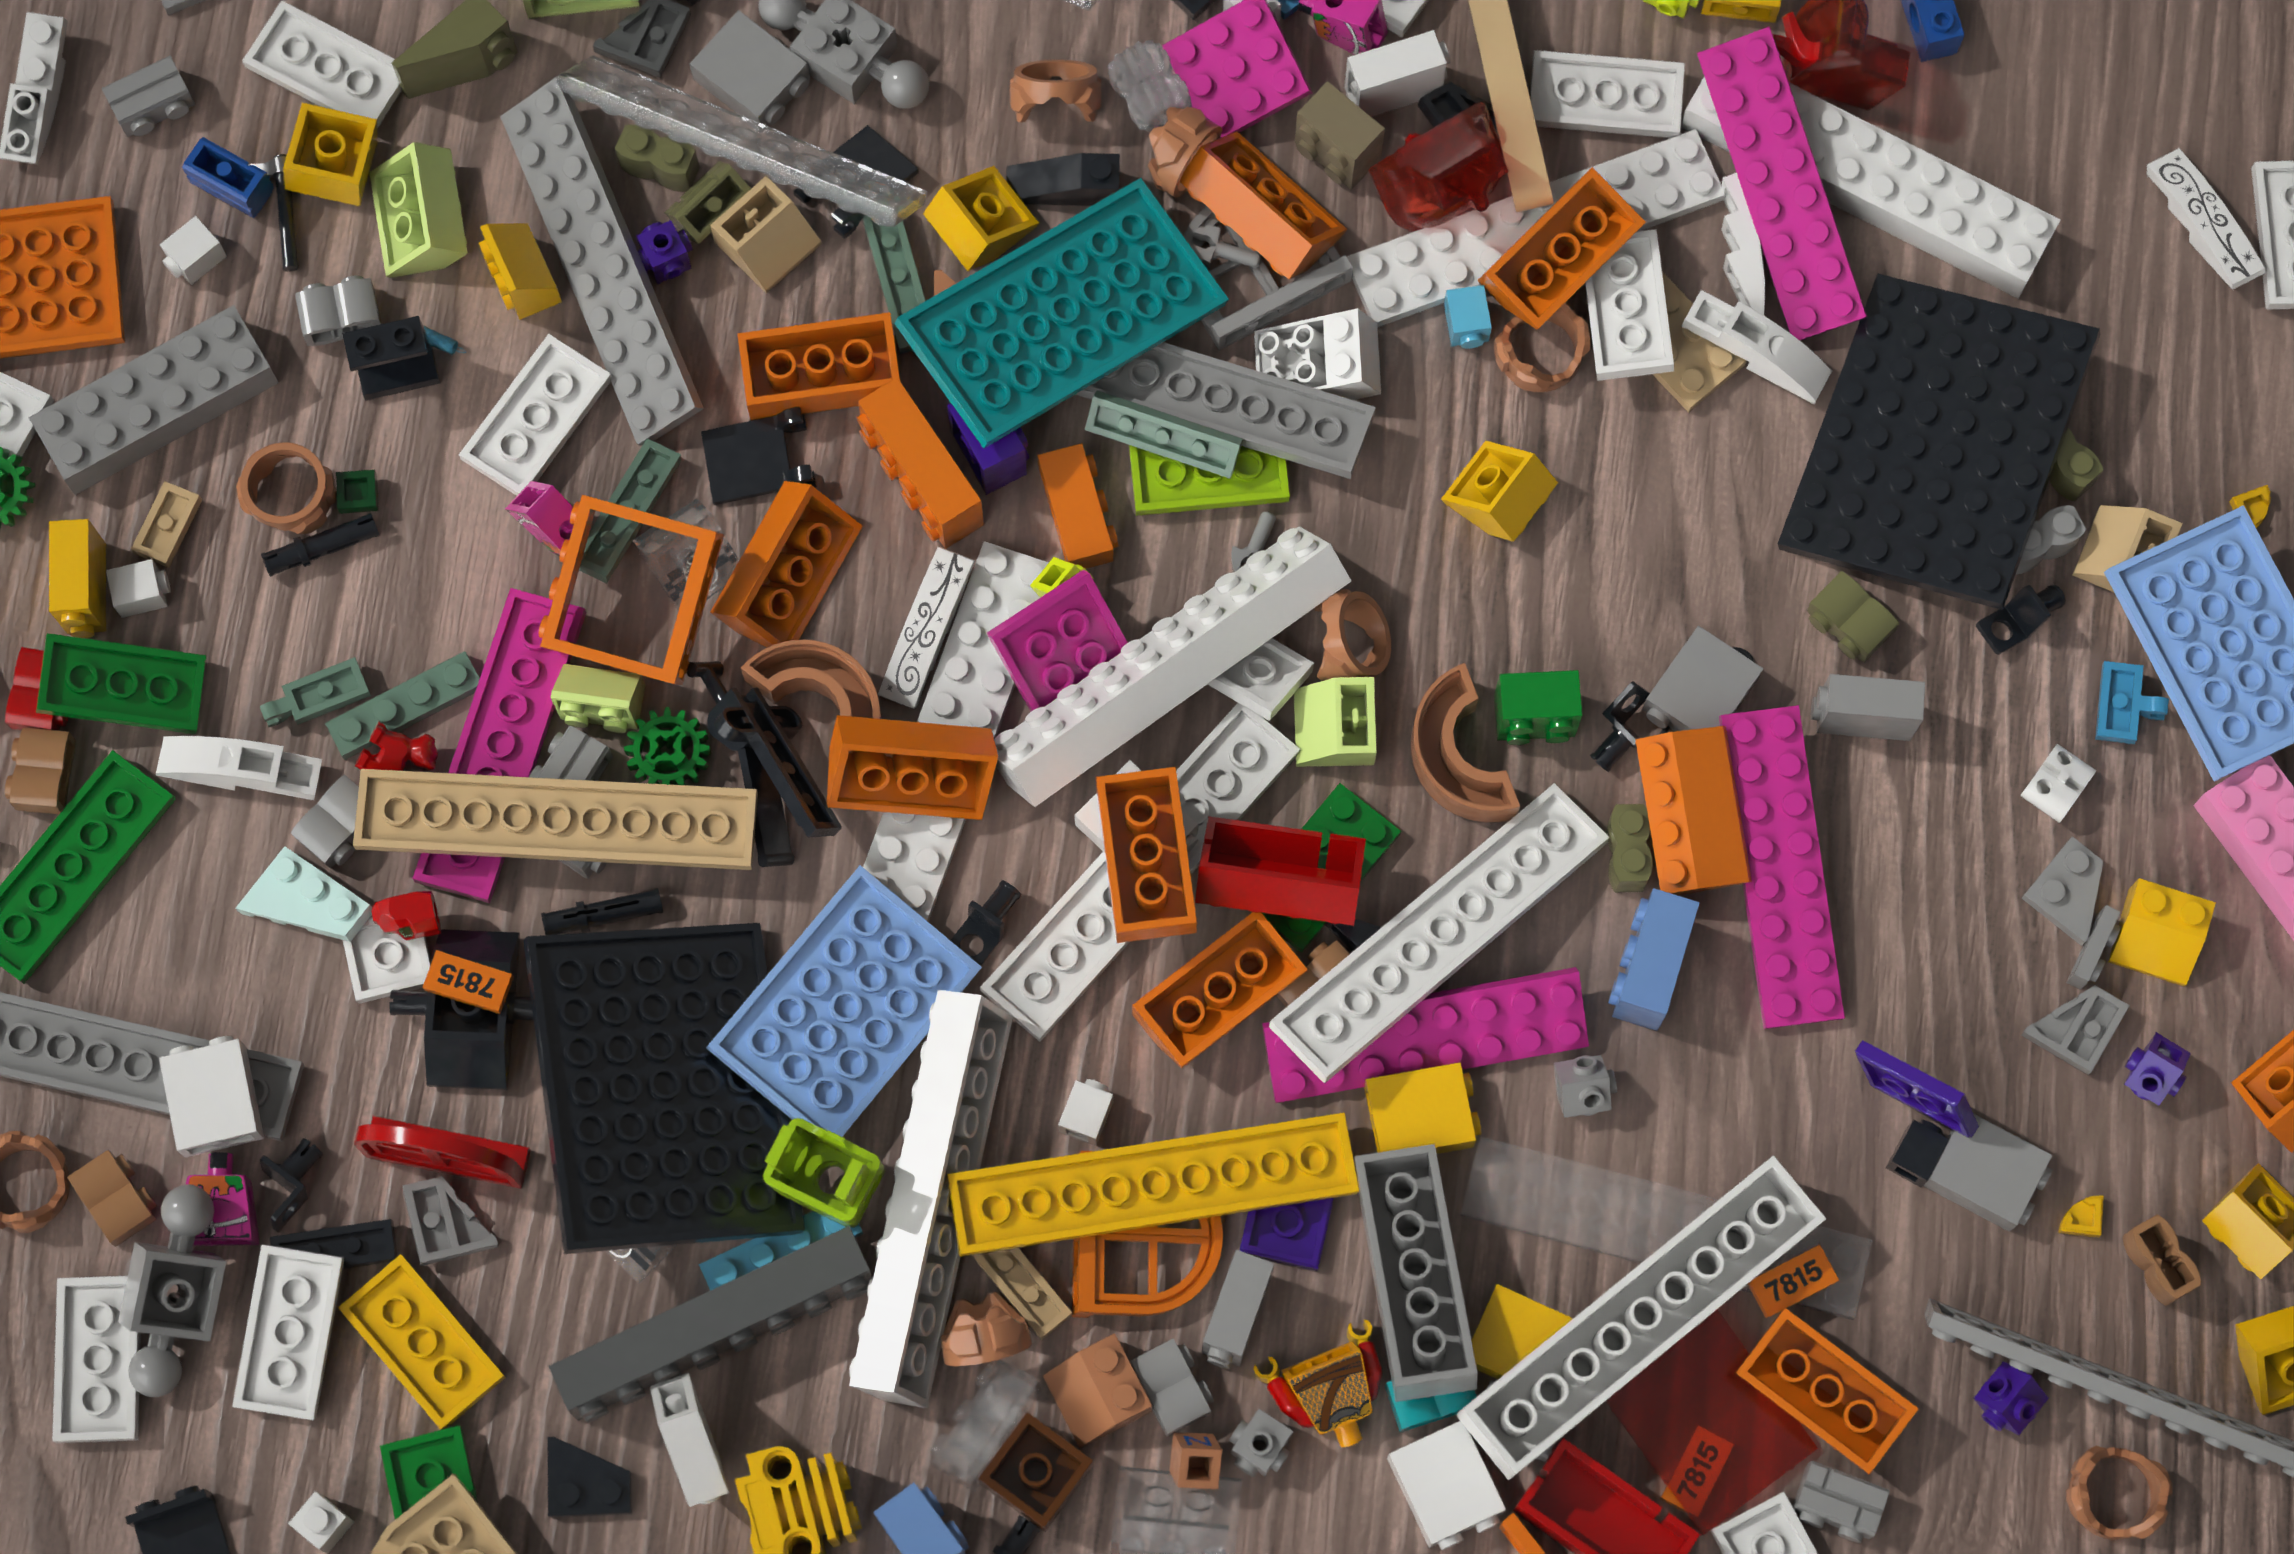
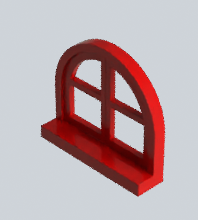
M377 1116L372 1117L371 1124L358 1126L354 1140L355 1147L366 1158L522 1189L531 1149L525 1146Z

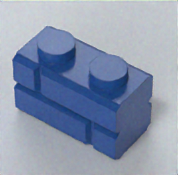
M204 137L197 142L182 166L191 184L252 218L258 215L274 190L267 172L255 165L250 166L246 160Z

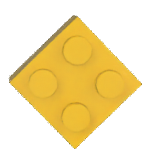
M302 102L283 167L285 190L360 206L378 143L377 119Z

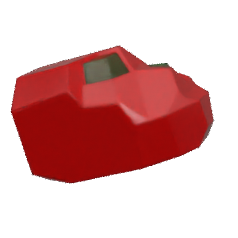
M417 891L389 897L373 905L371 911L373 921L381 927L383 932L398 934L405 940L441 933L437 904L431 891Z

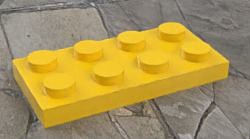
M401 1254L338 1307L440 1430L448 1428L506 1378Z

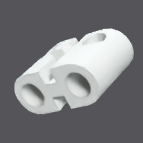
M2056 744L2020 796L2060 823L2097 770L2059 744Z

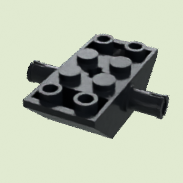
M441 929L430 961L431 965L435 952L438 950L511 973L514 978L501 1014L479 1007L467 1012L463 1006H468L469 1004L428 991H391L390 999H393V1002H389L390 1015L425 1016L424 1050L426 1084L428 1087L508 1090L513 1024H515L516 1020L534 1021L531 997L517 996L516 992L520 933Z

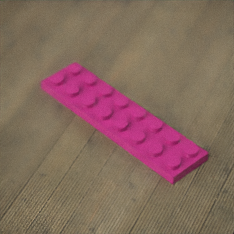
M1766 27L1698 52L1697 56L1756 233L1759 236L1760 245L1790 334L1799 341L1868 318L1771 28Z
M510 588L448 773L529 777L534 770L555 709L551 700L552 689L563 664H570L572 655L540 647L542 638L538 634L539 627L544 615L549 616L553 600ZM569 604L560 637L561 640L577 643L586 616L585 608ZM421 853L412 879L415 883L490 903L505 857Z
M1799 705L1720 715V726H1726L1752 878V882L1743 884L1763 1028L1770 1029L1842 1020L1845 1016Z
M1576 967L1431 993L1325 1084L1270 1029V1022L1262 1023L1275 1103L1365 1087L1366 1079L1461 1062L1462 1069L1589 1047L1580 975Z

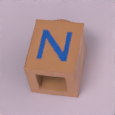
M1173 1432L1169 1472L1177 1487L1218 1489L1222 1448L1214 1434Z

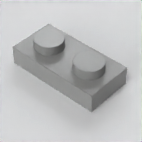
M2106 905L2097 914L2091 927L2089 938L2080 951L2066 982L2067 984L2081 990L2089 980L2096 982L2105 964V961L2100 959L2105 945L2111 948L2120 932L2121 926L2115 924L2120 911Z

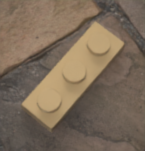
M1019 1248L971 1255L1020 1316L1024 1317L1026 1323L1041 1341L1072 1316L1070 1309Z

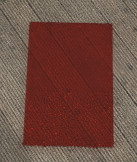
M1717 1309L1606 1400L1608 1406L1683 1507L1701 1535H1705L1724 1519L1730 1518L1732 1513L1786 1472L1793 1470L1798 1463L1818 1449L1797 1419L1736 1374L1748 1357L1749 1352Z

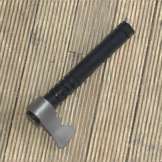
M278 154L268 162L250 164V166L255 165L267 172L269 178L274 177L276 180L282 268L284 271H296L298 269L292 191L285 190L283 173L287 155Z

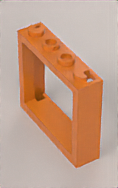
M582 495L580 502L576 501L571 511L570 524H573L570 540L566 539L561 547L559 560L563 562L559 578L555 577L550 587L549 599L553 600L549 616L544 615L539 627L538 634L542 638L540 647L671 684L683 685L724 534ZM595 510L698 539L663 668L560 639Z

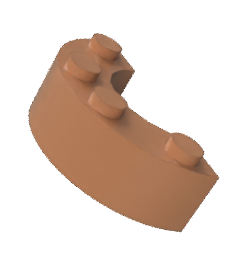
M791 640L774 644L755 654L741 667L744 681L753 688H758L762 695L773 704H776L788 694L798 691H812L829 698L839 709L841 716L882 719L878 695L866 670L851 655L825 642Z
M1463 663L1440 676L1423 696L1416 712L1411 735L1412 762L1424 789L1446 810L1457 816L1478 822L1508 821L1518 814L1520 804L1507 770L1488 772L1476 769L1463 760L1455 747L1453 730L1464 717L1475 712L1479 699L1466 664Z

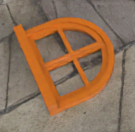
M1081 1150L1078 1154H1080V1153H1086V1152H1093V1151H1082V1150ZM1221 1216L1198 1219L1200 1229L1159 1228L1157 1225L1073 1239L1072 1317L1088 1318L1091 1315L1153 1316L1172 1311L1190 1301L1206 1286L1217 1268L1223 1244ZM1105 1241L1148 1242V1294L1104 1293ZM1158 1243L1200 1244L1196 1262L1188 1275L1174 1287L1157 1293Z

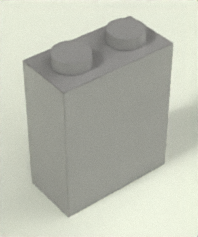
M739 10L689 63L694 81L760 132L768 124H775L782 117L787 103L793 97H800L810 82L807 62Z
M1698 625L1646 698L1642 710L1647 713V718L1653 724L1664 729L1668 725L1673 731L1720 726L1719 716L1732 714L1738 710L1759 680L1764 668Z
M1830 674L1824 686L1818 687L1817 697L1812 698L1811 720L1817 721L1816 733L1910 741L1923 721L1925 682Z
M1974 1114L1979 1128L1973 1137L1968 1138L1952 1129L1947 1137L1950 1139L1928 1181L1923 1186L2010 1232L2018 1223L2024 1226L2035 1207V1204L2030 1202V1199L2036 1188L2041 1191L2043 1190L2053 1169L2047 1167L2052 1155Z
M1235 1250L1203 1340L1202 1353L1208 1355L1207 1362L1224 1369H1230L1232 1364L1240 1367L1272 1278L1274 1263Z

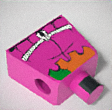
M1299 0L1298 10L1313 16L1317 35L1354 55L1379 48L1388 34L1382 0Z
M530 481L505 508L540 543L553 553L560 554L563 542L566 539L570 540L573 524H570V515L573 506L553 485Z
M209 1153L208 1175H189L186 1179L185 1185H195L204 1189L210 1195L214 1204L213 1220L205 1231L195 1236L193 1246L259 1245L252 1182L245 1175H232L233 1154Z

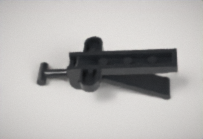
M719 661L689 662L686 674L691 678L701 677L716 702V706L710 711L707 719V727L710 734L729 749L738 751L745 789H757L755 843L759 866L792 865L795 859L791 850L782 799L808 838L835 836L842 829L840 822L832 809L827 806L826 799L789 740L803 726L800 716L787 706H769L758 688H752L746 695H740L737 688H731L727 692L719 679L724 672V666Z

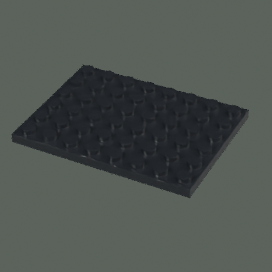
M1877 273L1865 306L1868 318L1860 320L1780 535L1778 548L1782 551L2003 610L2099 341L2100 328Z
M760 923L527 936L523 942L564 1254L803 1233L805 1225L802 1205L780 1195L765 1183L763 1178L764 1171L768 1165L765 1160L783 1125L788 1126L789 1117L706 1048L768 975Z

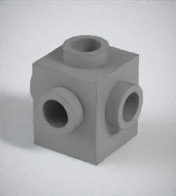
M1601 1055L1580 1056L1573 1060L1554 1063L1556 1096L1564 1118L1578 1115L1590 1116L1598 1112L1612 1110L1611 1094L1617 1093L1616 1079L1613 1069L1606 1070Z
M1258 1409L1250 1423L1248 1424L1242 1420L1229 1439L1230 1442L1235 1444L1231 1451V1455L1237 1458L1234 1464L1252 1477H1255L1257 1472L1265 1477L1270 1469L1278 1472L1290 1454V1451L1284 1447L1292 1437L1293 1431L1261 1409ZM1261 1441L1265 1443L1267 1449L1257 1451L1252 1444Z

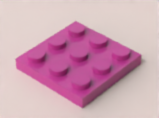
M1243 0L1162 45L1191 107L1200 109L1205 117L1222 127L1221 138L1234 132L1240 133L1312 94L1307 80L1267 0Z
M1084 569L987 632L989 639L1030 711L1039 707H1045L1057 698L1058 693L1062 689L1082 681L1089 676V672L1093 667L1113 659L1121 653L1122 647L1128 643L1093 578Z

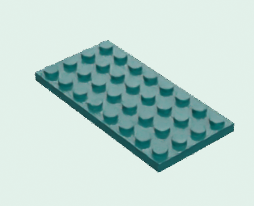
M1139 178L900 315L894 324L981 446L986 448L1224 307L1229 298L1147 185Z

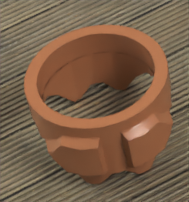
M1041 60L1025 63L1015 68L1014 77L1010 80V107L1016 113L1017 122H1026L1031 110L1037 104H1045L1051 97H1060L1066 104L1074 103L1081 110L1086 121L1094 122L1097 110L1102 106L1101 78L1097 76L1096 67L1073 60ZM1054 76H1059V77H1061L1063 80H1050V79H1051L1052 77H1054Z
M1170 107L1166 111V124L1162 127L1153 128L1149 134L1155 158H1152L1148 164L1153 182L1158 190L1165 191L1175 198L1182 196L1187 191V188L1180 183V179L1200 146L1221 138L1222 134L1221 126L1205 117L1200 109L1185 107L1183 109Z
M1567 302L1547 320L1564 329L1573 342L1574 359L1565 372L1556 375L1543 374L1534 366L1518 360L1509 338L1519 326L1526 322L1517 316H1514L1495 338L1494 352L1496 363L1500 370L1505 372L1508 378L1519 388L1531 392L1553 391L1570 382L1579 370L1582 357L1590 349V333L1584 318L1576 315L1570 309V304Z
M288 442L271 444L253 453L247 460L236 486L240 507L245 513L254 516L256 520L263 524L283 531L289 530L297 534H309L322 527L327 520L326 514L329 512L330 506L335 504L337 498L336 482L330 468L322 466L316 455L309 449ZM288 457H301L317 473V490L311 502L301 511L287 516L270 515L260 510L256 506L259 482L271 474L276 464Z
M1340 589L1314 608L1315 611L1323 612L1321 619L1327 624V634L1323 640L1325 651L1322 664L1317 673L1318 679L1322 681L1338 677H1374L1375 679L1376 675L1384 671L1391 655L1390 630L1383 611L1371 596L1360 591L1351 592L1349 589ZM1344 620L1351 621L1362 627L1366 634L1374 641V648L1362 664L1354 657L1348 646L1344 630Z
M9 1131L0 1135V1162L9 1155L19 1151L31 1150L40 1152L49 1159L54 1168L58 1185L56 1194L47 1204L37 1210L22 1211L14 1214L0 1212V1229L2 1230L6 1226L15 1229L19 1233H31L41 1229L58 1215L67 1201L70 1182L67 1178L69 1171L65 1164V1155L51 1140L37 1134L32 1138L21 1131Z
M997 1292L987 1293L981 1303L973 1304L966 1299L957 1300L945 1326L944 1334L941 1336L942 1355L944 1363L948 1366H968L987 1363L1015 1355L1032 1345L1029 1327L1024 1317H1021Z
M2099 1446L2089 1448L2074 1462L2070 1471L2072 1474L2070 1486L2066 1490V1501L2074 1518L2091 1533L2110 1540H2123L2131 1537L2143 1539L2149 1537L2165 1522L2169 1513L2165 1508L2168 1496L2172 1495V1482L2167 1470L2159 1462L2149 1460L2145 1456L2127 1449L2116 1447L2103 1448ZM2119 1458L2135 1465L2145 1476L2150 1488V1506L2143 1520L2136 1526L2128 1529H2109L2098 1522L2091 1512L2087 1479L2094 1466L2101 1459Z

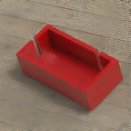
M1208 816L1199 864L1195 903L1354 926L1366 839L1330 834L1326 868L1322 869L1318 868L1323 832Z
M1564 1438L1559 1442L1538 1473L1545 1479L1537 1475L1513 1510L1574 1554H1688L1701 1535L1671 1513L1667 1514L1661 1523L1656 1521L1654 1518L1662 1510L1660 1505Z

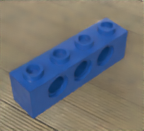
M1901 0L1921 62L1957 54L1965 34L1953 0Z

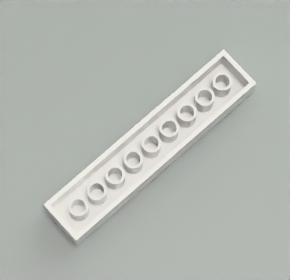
M1704 77L1685 110L1680 128L1688 132L1696 129L1700 138L1729 152ZM1789 83L1830 204L2019 299L2061 219Z
M1300 526L1283 532L1278 537L1277 542L1268 549L1252 554L1247 559L1246 564L1237 571L1221 576L1215 582V586L1206 593L1190 598L1184 604V608L1175 615L1161 619L1152 627V631L1144 637L1124 645L1121 653L1113 659L1093 667L1089 672V676L1082 681L1062 689L1058 693L1057 698L1051 703L1031 711L1026 716L1025 721L1013 730L1009 729L1000 733L994 739L998 753L996 767L1007 785L1036 807L1349 584L1351 579L1331 544Z
M938 990L936 1001L932 1004L929 1012L930 1028L927 1041L923 1043L920 1057L922 1063L919 1077L912 1088L913 1104L910 1117L906 1120L903 1128L904 1144L901 1157L897 1160L894 1168L896 1180L892 1197L889 1198L886 1204L885 1214L887 1220L883 1237L880 1238L877 1244L876 1253L878 1260L875 1274L868 1284L869 1300L866 1314L859 1325L860 1341L858 1350L850 1365V1386L886 1402L927 1408L941 1348V1336L944 1334L960 1261L947 1174L980 1169L1013 1016L982 995Z
M1773 1155L1470 1402L1456 1416L1506 1478L1510 1480L1825 1221L1826 1217Z

